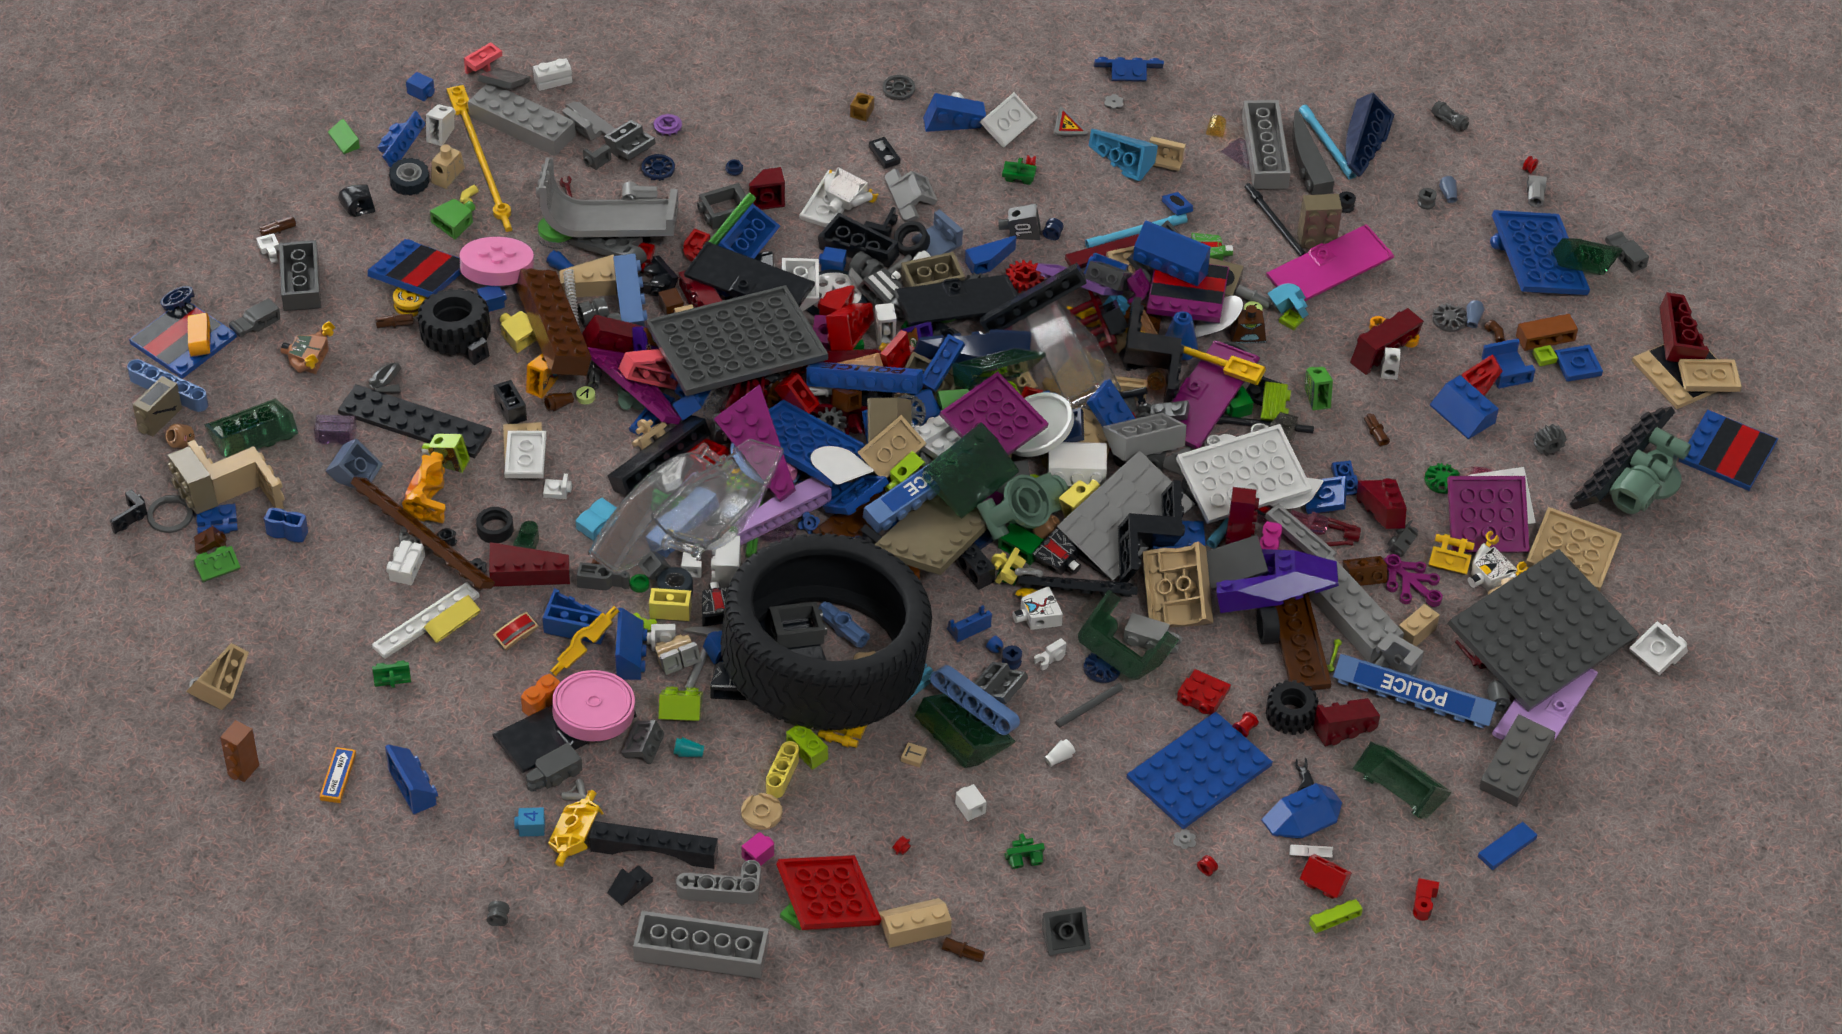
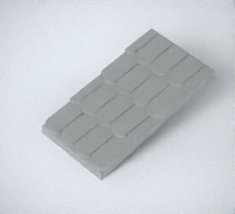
M1138 451L1071 512L1057 528L1114 581L1119 576L1118 526L1129 513L1162 516L1161 494L1172 481L1142 452ZM1183 494L1181 501L1182 506H1184L1185 515L1195 503L1187 495ZM1140 547L1138 558L1143 554L1142 551H1146L1149 547Z

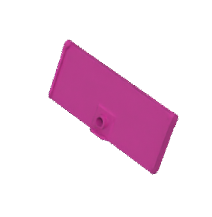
M1365 224L1329 243H1321L1311 248L1308 253L1266 272V276L1276 287L1287 283L1297 285L1306 297L1304 301H1307L1393 259L1394 255L1371 228Z

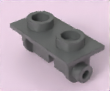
M1413 520L1409 521L1405 528L1396 530L1398 535H1394L1387 543L1389 548L1385 553L1391 550L1393 554L1399 557L1404 556L1410 547L1409 545L1418 536V530L1410 526Z

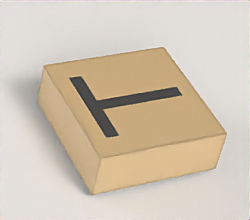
M908 742L901 756V762L920 768L927 754V748Z

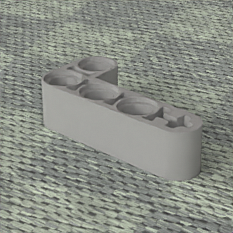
M755 860L745 861L742 865L741 877L682 873L676 879L677 895L684 900L753 904L759 898L761 867Z

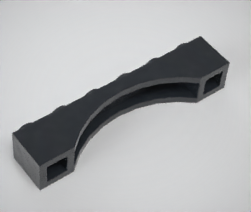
M599 821L593 822L589 837L590 852L613 855L625 851H652L675 857L691 866L710 869L715 868L718 855V838Z

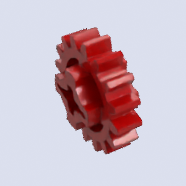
M1022 260V263L1015 261V265L1010 264L1009 268L1006 269V274L1014 288L1018 289V293L1027 291L1045 280V277L1040 275L1041 272L1036 270L1038 263L1032 264V260L1028 263L1025 260Z

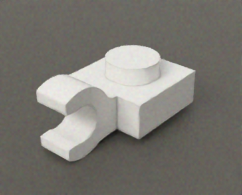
M275 234L256 238L262 255L268 253L271 264L277 263L276 251L279 250V243Z
M1061 638L1047 646L1045 652L1034 657V663L1042 661L1040 669L1045 670L1052 662L1060 661L1065 656L1066 642Z

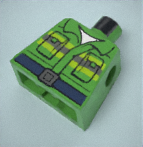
M1309 367L1306 370L1305 391L1312 410L1331 408L1333 379L1325 367Z

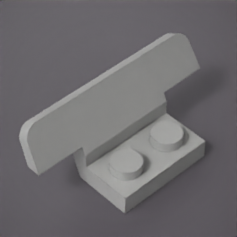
M580 102L566 104L567 107L562 111L565 117L575 121V130L590 141L602 134L607 135L615 130L613 126Z
M893 169L885 175L901 216L906 222L919 218L914 206L919 201L931 205L938 201L927 176L910 171L901 177L897 169Z

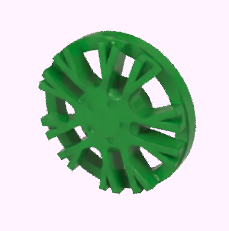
M1437 463L1435 466H1430L1426 471L1425 484L1436 493L1448 494L1447 477L1460 476L1458 470L1453 469L1451 465ZM1439 486H1444V487H1445V489H1438V488H1439Z

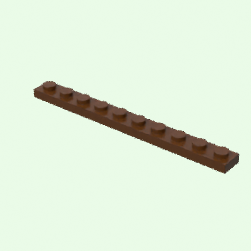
M353 477L351 484L356 487L358 493L366 495L370 503L382 508L381 511L384 514L393 517L396 524L407 529V533L420 539V543L424 546L430 547L434 555L446 560L448 566L457 569L460 576L473 582L472 585L480 590L493 588L495 582L367 478Z

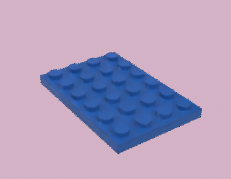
M1493 211L1492 218L1522 292L1589 294V285L1559 214Z
M782 400L768 409L786 462L804 471L809 476L831 487L835 485L833 481L820 472L811 462V454L820 447L835 446L844 448L864 461L858 454V451L865 446L864 443L793 404Z
M1214 712L1127 774V779L1177 825L1185 829L1271 767L1273 761L1237 729L1233 728L1220 714Z

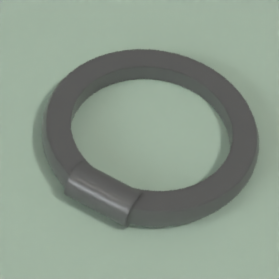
M180 495L160 497L150 505L147 511V520L150 526L164 533H172L184 529L190 524L194 516V510L188 508L185 498L182 499ZM165 503H180L187 509L186 518L180 524L171 527L161 526L153 519V514L159 506Z

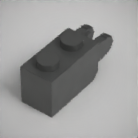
M569 742L536 760V769L526 775L528 790L532 792L543 787L548 789L552 786H558L563 780L575 777L582 771V758Z

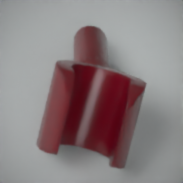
M561 177L559 181L560 186L565 187L567 195L572 197L570 190L571 177H567L568 183L563 182Z

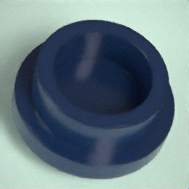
M732 159L726 164L725 170L729 175H739L743 172V165L739 160Z

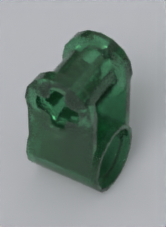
M534 521L522 523L513 546L536 549L539 542L537 523Z

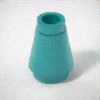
M684 737L682 739L676 738L673 754L678 755V757H702L704 745Z

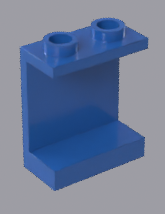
M1519 339L1491 343L1483 347L1482 359L1484 360L1493 354L1503 370L1495 381L1498 389L1533 382L1535 368L1533 365L1525 366L1518 353Z

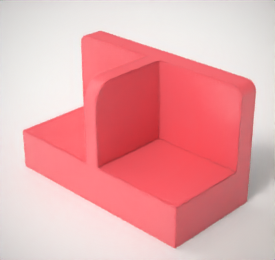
M490 42L464 58L465 73L476 72L481 68L486 72L491 71L490 63L502 56V50Z

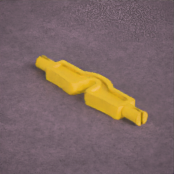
M613 606L606 615L601 613L589 626L578 630L574 634L570 646L557 658L559 662L550 671L557 676L564 667L569 669L587 652L582 639L587 637L593 643H596L613 624L612 619L620 611Z

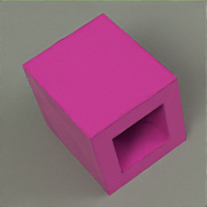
M758 832L741 846L742 858L745 861L755 860L760 866L774 856L773 840Z

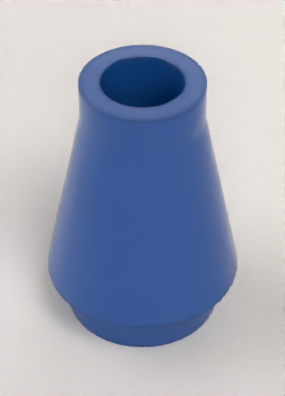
M553 250L546 260L549 267L557 270L574 266L560 251Z

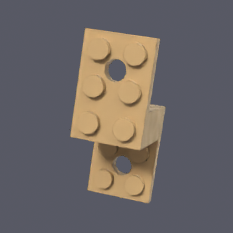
M195 440L187 442L188 447L190 446L210 474L218 504L260 486L274 508H284L283 501L285 498L280 489L283 487L278 477L275 478L272 467L266 465L263 454L261 452L258 453L254 446L213 463L211 458L207 459L202 445L198 446Z

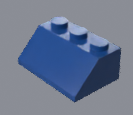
M1461 375L1447 382L1430 403V406L1467 439L1495 424L1499 410L1498 407Z
M618 608L620 612L618 613L615 652L616 674L623 680H641V673L646 671V661L642 660V657H646L647 645H643V641H647L648 630L644 629L643 620L624 608Z
M386 745L388 770L413 814L437 805V790L434 785L431 786L429 784V776L425 770H421V763L417 755L413 756L410 749Z

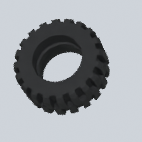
M452 288L447 291H438L437 294H432L428 299H425L418 309L417 316L421 340L428 348L435 352L439 351L440 354H465L468 351L467 346L482 337L487 340L491 332L487 302L479 294H474L471 290L464 291L461 288L453 290Z

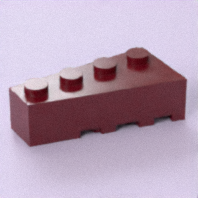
M685 271L678 272L679 286L688 304L693 305V308L722 301L713 287L684 277Z
M1666 292L1659 307L1666 360L1679 362L1680 359H1706L1709 349L1703 343L1702 333L1699 334L1697 330L1698 324L1691 316L1692 311L1685 296Z
M1409 308L1402 312H1397L1392 318L1385 319L1380 325L1374 326L1370 331L1359 335L1350 363L1365 375L1369 374L1372 366L1378 367L1381 364L1385 347H1403L1420 333L1424 321Z
M1233 487L1225 545L1254 535L1255 524L1252 522L1256 523L1257 511H1254V509L1258 510L1259 507L1256 489Z
M490 542V579L495 582L493 587L570 584L569 555Z

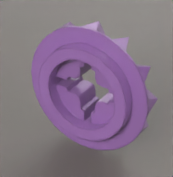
M661 115L654 121V129H656L657 133H661L662 136L665 134L670 136L672 133L677 135V132L681 131L682 121L675 115Z

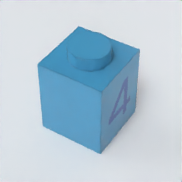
M544 807L519 808L518 817L514 818L515 829H519V837L545 836Z

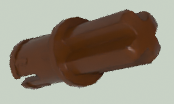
M293 216L279 221L274 220L270 224L259 226V229H261L260 233L262 236L273 233L280 234L283 230L295 227L296 221Z
M393 313L391 316H376L377 328L392 326L396 328V326L412 325L414 323L413 314L395 315Z
M1368 413L1364 417V421L1370 429V434L1375 437L1380 447L1389 444L1390 439L1385 434L1383 425L1379 424L1374 414Z
M946 937L942 945V950L954 953L961 959L964 956L982 962L985 957L984 951L968 946L967 942L962 943Z

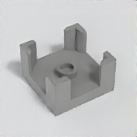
M1389 632L1376 648V652L1382 651V655L1374 664L1386 668L1391 666L1402 673L1418 677L1424 651Z

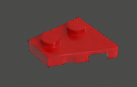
M1492 354L1461 375L1485 396L1503 370L1496 357Z

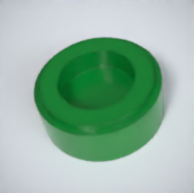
M636 574L631 577L630 588L634 592L642 593L649 589L650 581L646 575Z

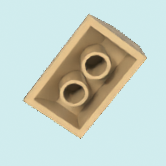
M939 898L879 912L882 919L881 925L889 948L951 934L952 920L946 903Z

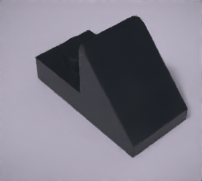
M639 865L629 873L622 868L607 894L623 906L651 884L653 877Z

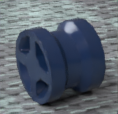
M1057 218L1048 219L1043 229V236L1046 239L1058 240L1064 228L1063 223Z
M1013 645L1005 647L1002 652V663H1007L1011 670L1018 669L1022 663V650Z

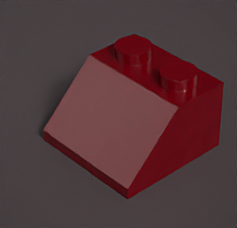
M781 167L763 169L749 183V193L756 197L753 204L760 210L785 207V180Z

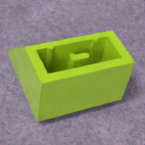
M674 686L666 687L659 694L658 719L699 721L701 719L703 691H698L699 688L687 687L686 690H678V687Z

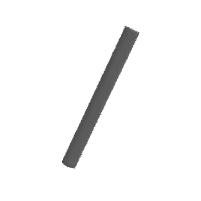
M1120 683L1114 685L1056 720L1055 724L1061 728L1122 691V685Z

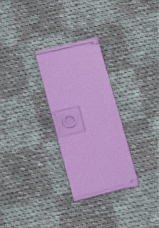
M1590 669L1529 712L1515 698L1493 730L1492 735L1504 740L1519 714L1555 731L1556 740L1598 672Z

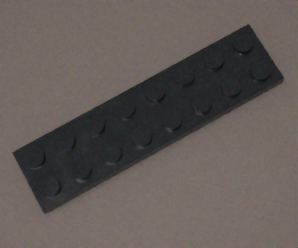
M355 384L338 409V414L426 443H430L436 434H462L468 455L474 459L492 433V428L382 392H376V390Z
M1672 406L1667 408L1661 407L1652 413L1646 412L1640 417L1639 423L1635 424L1631 428L1632 431L1622 438V443L1612 450L1613 453L1603 461V465L1593 472L1594 476L1584 483L1583 489L1574 495L1575 498L1570 503L1573 509L1601 502L1610 491L1616 479L1627 467L1631 466L1630 462L1637 450L1643 452L1650 443L1649 438L1656 427L1662 429L1675 414Z

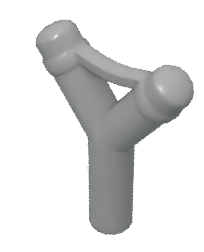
M1026 565L1024 568L1016 569L1015 574L1017 576L1032 575L1042 577L1043 571Z
M577 779L575 786L568 792H563L561 798L563 800L576 801L585 799L587 793L582 779ZM577 788L578 793H572ZM593 800V803L597 804L601 809L603 805Z

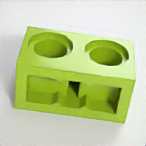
M797 724L786 731V742L793 741L799 746V757L812 770L828 760V746L811 729Z

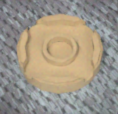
M758 793L759 795L754 797L753 795L749 796L741 807L742 819L746 825L757 830H767L780 822L783 811L780 801L776 797L766 793Z

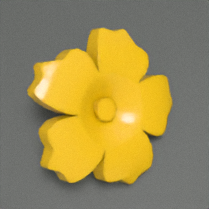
M1021 588L1016 591L1015 595H1022L1024 597L1038 590Z

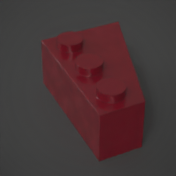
M1369 698L1350 700L1345 705H1339L1336 702L1332 703L1330 707H1324L1321 704L1317 705L1313 730L1325 747L1331 744L1337 745L1342 740L1356 738L1359 734L1366 731H1374L1379 725L1380 714Z

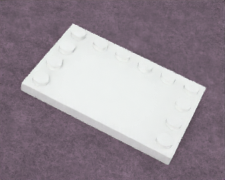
M1280 424L1178 454L1176 457L1207 524L1229 517L1233 487L1256 489V498H1259L1258 508L1303 495L1312 490Z

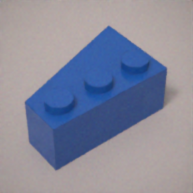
M934 93L923 117L925 130L930 132L981 128L982 124L980 121L986 117L984 102Z
M554 588L543 615V630L546 634L572 639L578 630L589 626L602 612L587 604L582 605L576 602L575 598L571 596L566 597L558 589ZM606 631L596 644H602ZM587 637L582 639V641L593 643Z

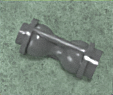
M1437 101L1432 107L1431 112L1434 114V117L1446 121L1456 131L1459 132L1460 130L1464 131L1467 129L1469 118L1452 110L1445 102Z

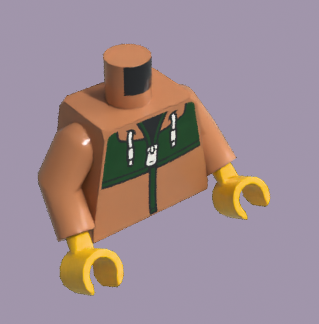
M328 321L322 326V330L316 334L297 335L293 344L285 342L282 344L281 353L288 355L289 365L297 372L307 371L316 374L329 350L327 337L333 335L335 326Z

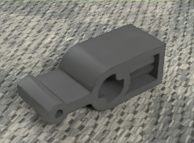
M1619 231L1605 238L1606 243L1614 249L1616 257L1631 273L1647 267L1649 256L1634 240L1629 241L1623 232Z
M268 298L247 309L241 318L231 321L229 327L239 337H243L252 330L255 332L261 331L281 319L280 309Z
M580 562L577 572V588L608 590L612 586L629 589V572H614L607 565Z

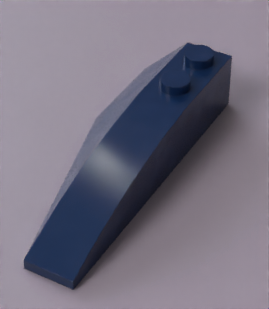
M1373 92L1357 99L1347 132V166L1358 177L1364 173L1369 165V161L1375 157L1376 151L1380 150L1382 142L1387 140L1395 115Z
M995 329L989 330V333L980 334L979 331L972 332V335L961 336V333L952 335L965 343L964 348L953 365L985 371L1024 373L1029 363L1030 331ZM943 335L920 337L914 352L933 359L945 338Z

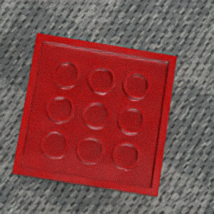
M855 855L778 859L777 868L802 930L880 925L882 919Z

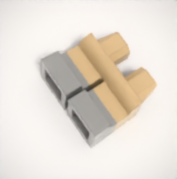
M680 634L675 636L672 641L667 643L659 642L655 645L658 663L666 675L683 669L682 665L686 668L701 662L698 646L695 642H691L689 635L682 636Z

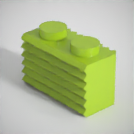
M1265 382L1261 420L1283 423L1284 419H1288L1289 408H1285L1286 401H1290L1291 390H1287L1288 384Z

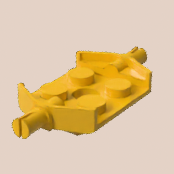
M589 790L585 799H581V801L567 805L564 808L548 844L555 852L559 853L555 864L559 867H563L568 856L588 848L584 841L598 812L601 815L604 814L600 807L593 803L597 795L594 790Z

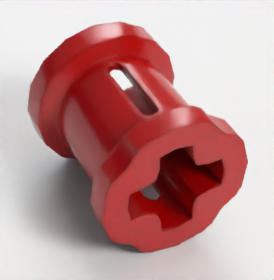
M1245 712L1242 715V719L1234 723L1232 727L1237 729L1244 737H1247L1249 731L1256 727L1259 721L1253 713Z

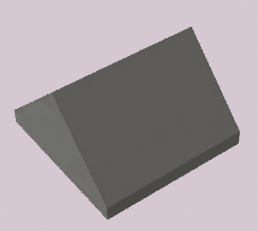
M1085 906L1043 913L1042 933L1049 955L1091 949Z

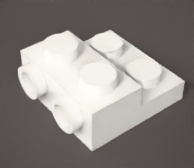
M940 415L936 418L930 417L926 424L922 426L917 425L914 427L915 431L927 443L921 450L934 459H937L963 441Z
M1658 621L1629 648L1630 652L1659 676L1671 664L1675 665L1688 652L1687 642L1682 637H1676L1666 624L1662 625Z

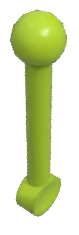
M1335 639L1333 654L1330 664L1327 665L1330 673L1334 671L1333 665L1338 647L1342 644L1340 639Z

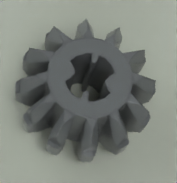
M825 407L826 413L818 412L821 417L818 419L827 424L831 420V422H834V425H832L834 428L842 431L841 428H847V425L844 423L847 419L845 416H842L843 412L841 410L836 412V408L832 407L831 412H829V409Z
M1554 424L1550 426L1545 425L1543 429L1539 428V432L1534 434L1535 437L1533 439L1537 451L1546 456L1550 453L1554 455L1556 451H1560V448L1564 447L1567 441L1562 428Z

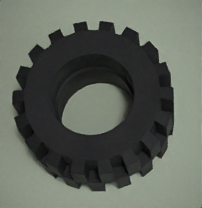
M1285 680L1283 684L1279 682L1276 684V687L1273 686L1268 694L1265 713L1267 721L1270 720L1269 724L1271 727L1276 726L1275 730L1278 732L1283 730V734L1291 732L1292 735H1296L1298 731L1302 734L1305 729L1307 731L1311 729V725H1314L1319 702L1316 692L1312 691V687L1309 685L1305 686L1304 682L1297 683V680H1292V682ZM1285 705H1294L1299 707V709H1290Z

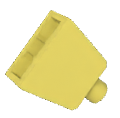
M519 311L513 316H510L508 313L501 315V335L516 353L537 341L526 313Z
M1092 479L1088 485L1081 480L1077 481L1059 497L1064 518L1100 487L1097 481Z

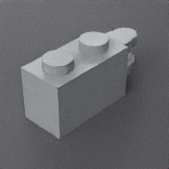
M1132 613L1124 630L1123 642L1131 646L1146 648L1150 652L1161 653L1165 651L1174 654L1179 649V646L1176 644H1181L1182 637L1180 634L1169 631L1170 624Z

